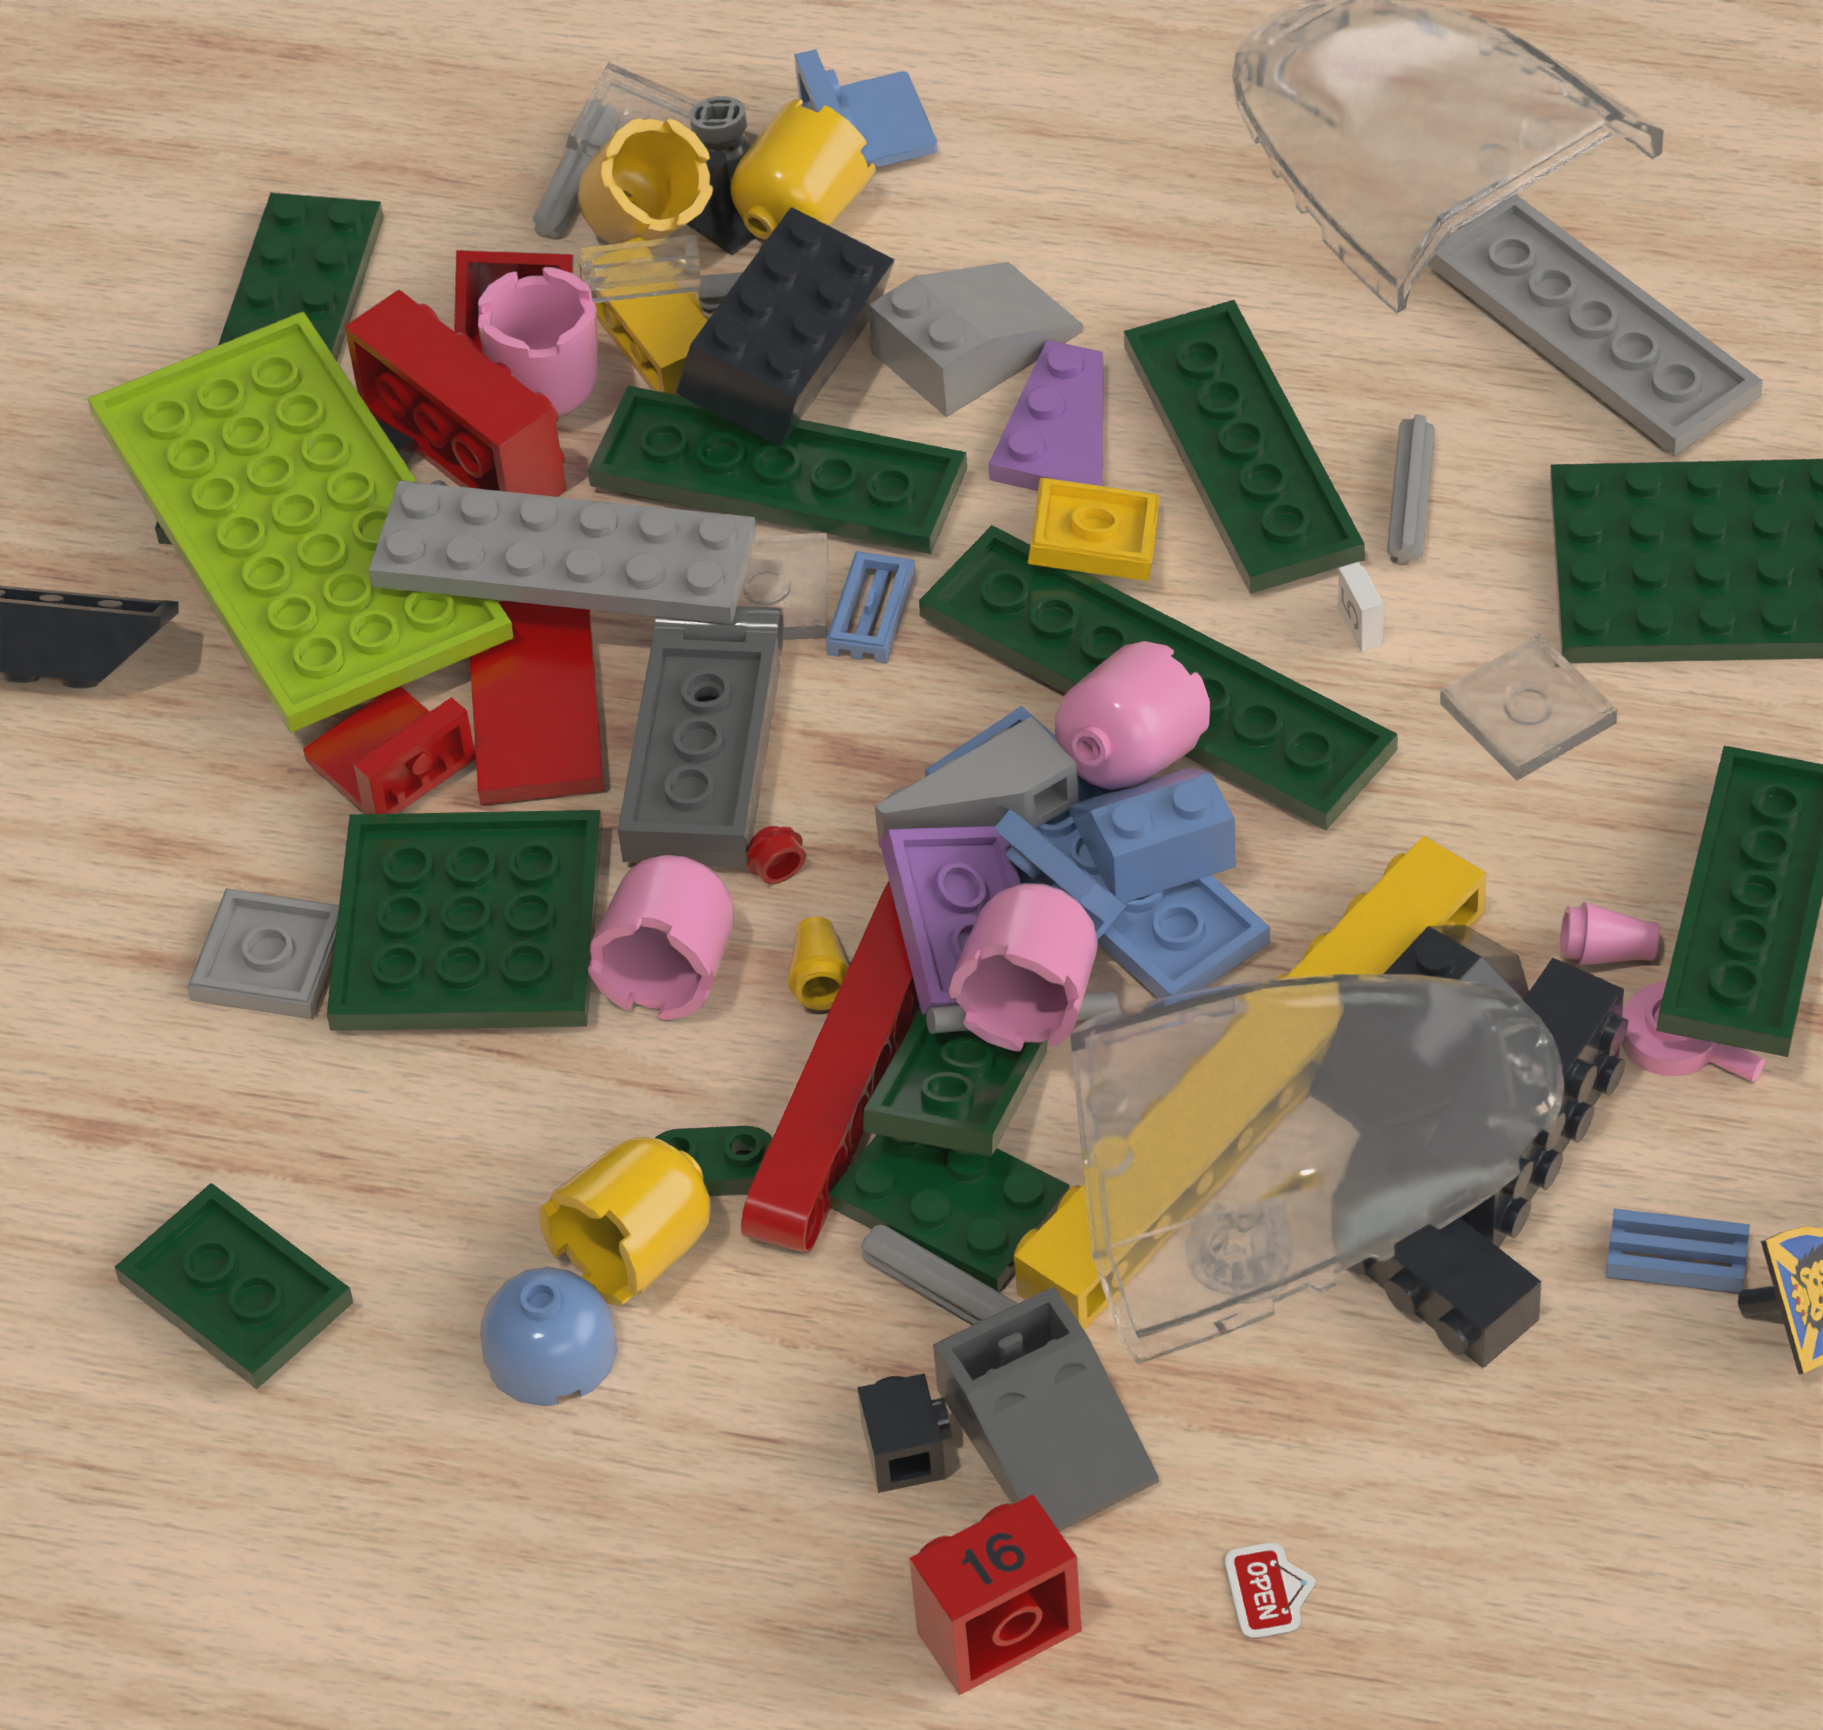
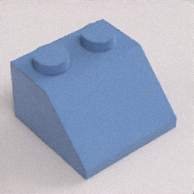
M1185 768L1147 780L1135 787L1116 790L1069 805L1070 815L1107 889L1123 903L1236 867L1235 818L1211 772Z

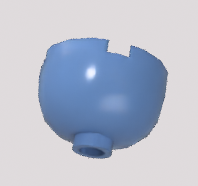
M554 1267L526 1270L508 1279L488 1301L481 1320L482 1354L484 1363L490 1371L491 1379L500 1391L522 1403L551 1406L559 1404V1396L570 1395L579 1390L580 1397L592 1392L610 1373L618 1351L613 1316L607 1302L595 1285L570 1270Z

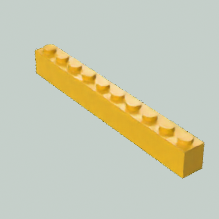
M1424 835L1406 854L1401 852L1394 856L1387 865L1382 879L1367 894L1362 892L1353 898L1344 913L1343 919L1328 934L1321 933L1313 939L1305 952L1303 960L1288 975L1281 974L1273 980L1265 993L1263 1001L1248 1016L1241 1015L1233 1021L1224 1036L1223 1042L1207 1058L1200 1057L1192 1063L1183 1078L1182 1084L1166 1100L1159 1099L1150 1106L1142 1119L1141 1126L1124 1143L1117 1142L1108 1149L1101 1160L1099 1169L1082 1186L1075 1185L1066 1192L1058 1205L1057 1212L1039 1230L1034 1228L1024 1235L1014 1253L1017 1294L1026 1300L1054 1286L1085 1330L1308 1098L1349 1010L1428 926L1466 925L1471 927L1485 913L1486 872Z

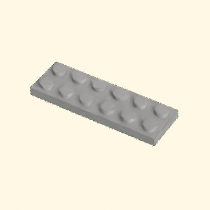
M1517 194L1511 195L1429 248L1428 266L1674 456L1761 397L1762 379Z
M398 481L369 568L372 587L732 625L757 534L755 517Z

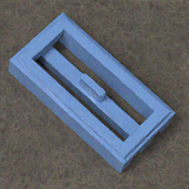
M855 551L826 639L827 655L839 657L841 649L850 650L851 659L863 660L865 653L874 654L875 662L887 664L916 574L915 559ZM868 568L877 569L856 634L847 633ZM891 572H897L877 636H871Z
M1614 1208L1606 1277L1740 1293L1743 1290L1750 1224ZM1623 1251L1663 1255L1664 1259L1625 1255ZM1691 1259L1731 1263L1732 1266L1693 1263Z

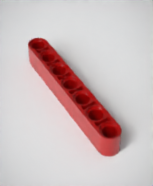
M889 881L880 896L750 1187L741 1219V1232L744 1237L806 1253L813 1249L831 1209L829 1193L847 1172L863 1136L864 1108L905 1039L920 1003Z

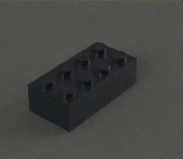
M791 207L690 344L676 394L782 447L870 321L868 304L883 296L895 259Z
M1553 957L1423 1145L1422 1188L1498 1248L1507 1235L1512 1238L1519 1235L1528 1219L1531 1210V1199L1539 1187L1544 1190L1551 1187L1561 1168L1563 1151L1571 1140L1578 1143L1583 1139L1592 1122L1595 1103L1602 1093L1610 1096L1615 1091L1625 1069V1059L1619 1057L1620 1046L1628 1029V1019L1622 1017L1624 988Z

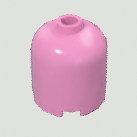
M545 267L543 269V276H528L517 279L516 272L507 273L490 284L478 302V328L483 354L495 363L501 362L513 372L516 379L532 392H540L548 397L556 408L558 417L569 414L581 406L596 387L599 366L597 309L591 299V290L588 284L573 273L553 267Z
M1147 641L1125 645L1064 695L1055 714L1056 741L1077 763V775L1091 785L1116 791L1142 784L1195 748L1200 735L1207 730L1209 726L1210 701L1203 680L1197 672L1190 675L1180 662L1172 658L1171 655L1174 654V651L1171 648Z
M662 855L645 859L631 868L622 878L590 945L592 960L588 967V972L600 992L625 1010H630L633 1002L646 1008L658 1009L660 1011L657 1017L663 1020L689 1016L704 1006L734 925L733 899L721 878L706 865L688 857L676 855Z
M1023 883L999 891L980 911L957 963L948 991L950 998L954 999L956 997L957 1003L966 1013L963 1020L966 1028L986 1042L1012 1051H1021L1024 1042L1040 1043L1049 1040L1048 1046L1054 1047L1059 1045L1073 1032L1097 952L1098 940L1094 922L1079 901L1063 890L1045 884Z

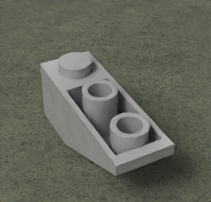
M1031 716L1012 728L997 732L989 741L963 756L946 761L935 772L907 788L895 790L884 801L875 805L879 847L881 848L879 841L888 829L996 826L1010 809L1037 828L1068 810L1069 805L1079 802L1077 763Z

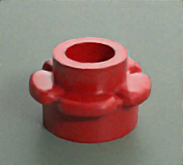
M769 826L757 832L751 839L747 851L748 860L746 867L749 872L759 875L768 884H778L793 877L802 868L806 860V853L802 848L803 840L801 835L794 832L791 827Z

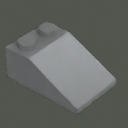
M1009 262L914 276L868 304L873 354L946 418L1036 362L1047 340L1066 343L1083 332V324Z

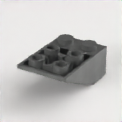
M1054 1286L933 1344L937 1391L941 1397H944L945 1403L1012 1504L1034 1494L1057 1529L1062 1531L1159 1482V1476L1088 1335Z

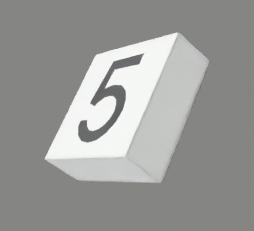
M1359 562L1339 567L1338 609L1361 652L1382 646L1384 629V603L1364 566L1360 565Z

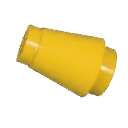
M812 916L802 920L797 925L788 976V987L803 1006L813 1010L830 1009L849 966L832 922L824 917Z

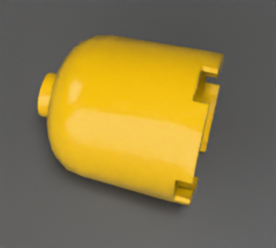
M794 99L784 104L739 162L731 180L733 204L747 229L756 237L767 240L791 207L831 226L871 181L875 172V165L873 163L867 164L861 152V149L867 143L850 121L832 108L824 105L819 112H815L802 107L803 101L801 99Z
M633 119L606 141L591 157L580 177L578 201L583 218L597 236L613 246H617L641 235L648 246L656 245L702 213L710 199L713 187L709 186L710 174L706 164L710 159L708 150L693 131L676 120L668 119L663 122L654 119Z
M634 1137L613 1146L555 1189L550 1199L539 1208L540 1229L550 1252L555 1258L566 1252L572 1263L583 1273L581 1277L595 1285L607 1303L621 1306L630 1298L643 1293L696 1244L709 1223L711 1212L710 1197L703 1182L701 1168L689 1154L677 1150L660 1139Z

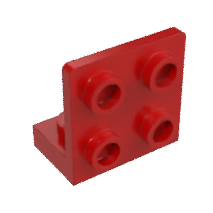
M401 686L383 693L303 749L305 760L365 814L399 813L476 759L468 711L451 697L432 711H429Z

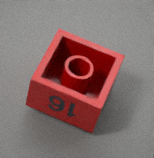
M1034 1494L1014 1504H1002L991 1509L976 1524L952 1536L945 1535L931 1540L922 1547L918 1554L909 1558L917 1633L959 1696L1082 1631L1077 1556Z

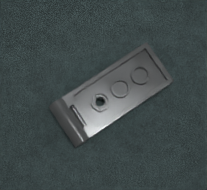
M737 606L732 625L655 617V628L618 825L623 862L640 863L642 860L652 857L676 855L688 857L706 866L747 868V851L754 834L780 673L779 657L782 653L784 639V614L782 608Z

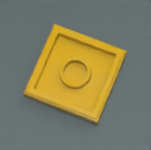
M1040 478L1028 564L1149 582L1160 495Z

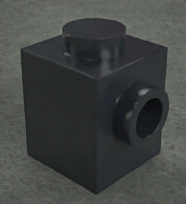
M925 1373L908 1377L890 1376L874 1384L857 1387L861 1424L878 1493L946 1479L942 1440L952 1438L950 1420L944 1397L931 1399Z

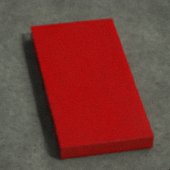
M514 601L498 602L512 622L513 639L470 656L477 787L480 805L605 791L590 610Z

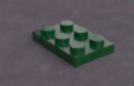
M920 1011L864 1108L863 1132L887 1136L897 1142H918L949 1148L962 1155L979 1154L992 1157L1047 1054L1048 1040L1040 1043L1024 1042L1021 1051H1012L988 1043L970 1030L931 1034L927 1027L926 1015H922V1011Z
M876 1134L831 1190L829 1196L831 1209L870 1229H873L876 1225H885L1000 1293L1015 1273L1014 1253L1020 1240L1030 1230L1034 1228L1039 1230L1057 1212L1061 1199L1070 1189V1184L996 1148L992 1157L979 1154L962 1155L949 1148L918 1142H897L887 1136Z
M213 1183L205 1187L115 1266L118 1281L256 1389L263 1385L354 1303L349 1286Z

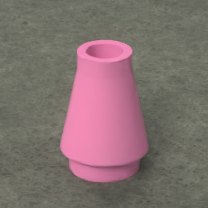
M1584 901L1581 907L1567 906L1564 911L1560 931V955L1562 958L1575 959L1577 966L1632 960L1654 961L1658 949L1659 926L1657 922L1643 921Z

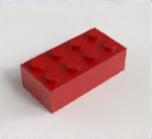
M398 289L344 326L357 392L372 415L415 439L419 443L415 452L459 487L558 497L567 491L563 469L565 456L559 444L556 425L559 418L553 403L540 392L534 393L519 382L505 364L501 362L495 363L485 356L466 334L461 332L457 334L446 326L427 304H418Z

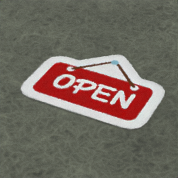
M1263 1543L1230 1550L1225 1556V1565L1240 1629L1243 1634L1249 1638H1261L1297 1630L1301 1625L1299 1608L1314 1588L1316 1580L1308 1573L1288 1562L1283 1547L1277 1543Z

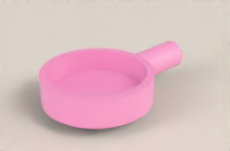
M1666 982L1651 984L1640 989L1626 1003L1622 1017L1628 1019V1029L1622 1045L1630 1059L1641 1068L1663 1076H1682L1696 1072L1711 1062L1753 1083L1760 1076L1765 1059L1743 1048L1656 1031Z

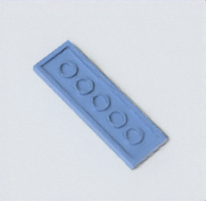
M1021 706L925 769V777L935 772L946 761L963 756L989 741L997 732L1012 728L1031 716L1055 741L1056 737ZM1077 775L1079 802L1113 792L1112 790L1095 787ZM1069 809L1036 828L1107 889L1070 815ZM1210 875L1124 903L1126 905L1125 909L1097 941L1100 946L1173 1011L1270 943V926L1214 876Z

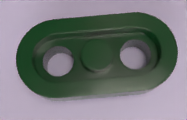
M723 1126L672 1129L659 1134L655 1138L666 1142L679 1151L686 1152L698 1163L709 1196L748 1195L773 1137L765 1130L755 1126ZM736 1152H751L747 1155L735 1154Z

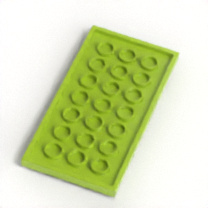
M304 311L88 398L90 413L290 733L513 639L512 622L495 599L372 587L369 568L398 481L418 482Z

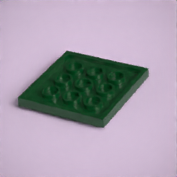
M600 810L349 814L327 1007L330 1031L587 1027L591 986L588 967L592 960L590 945L595 934L603 829Z

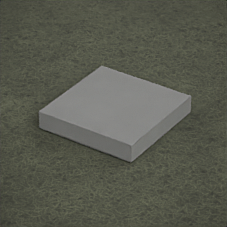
M226 888L187 986L190 1000L313 1019L332 969L339 905Z

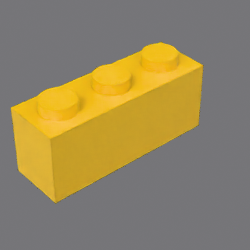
M641 235L580 261L581 280L588 284L591 290V299L597 309V320L651 390L678 395L676 390L690 344L708 321L702 313L695 293L689 287L682 289L675 280L672 267L665 255L661 252L655 254Z

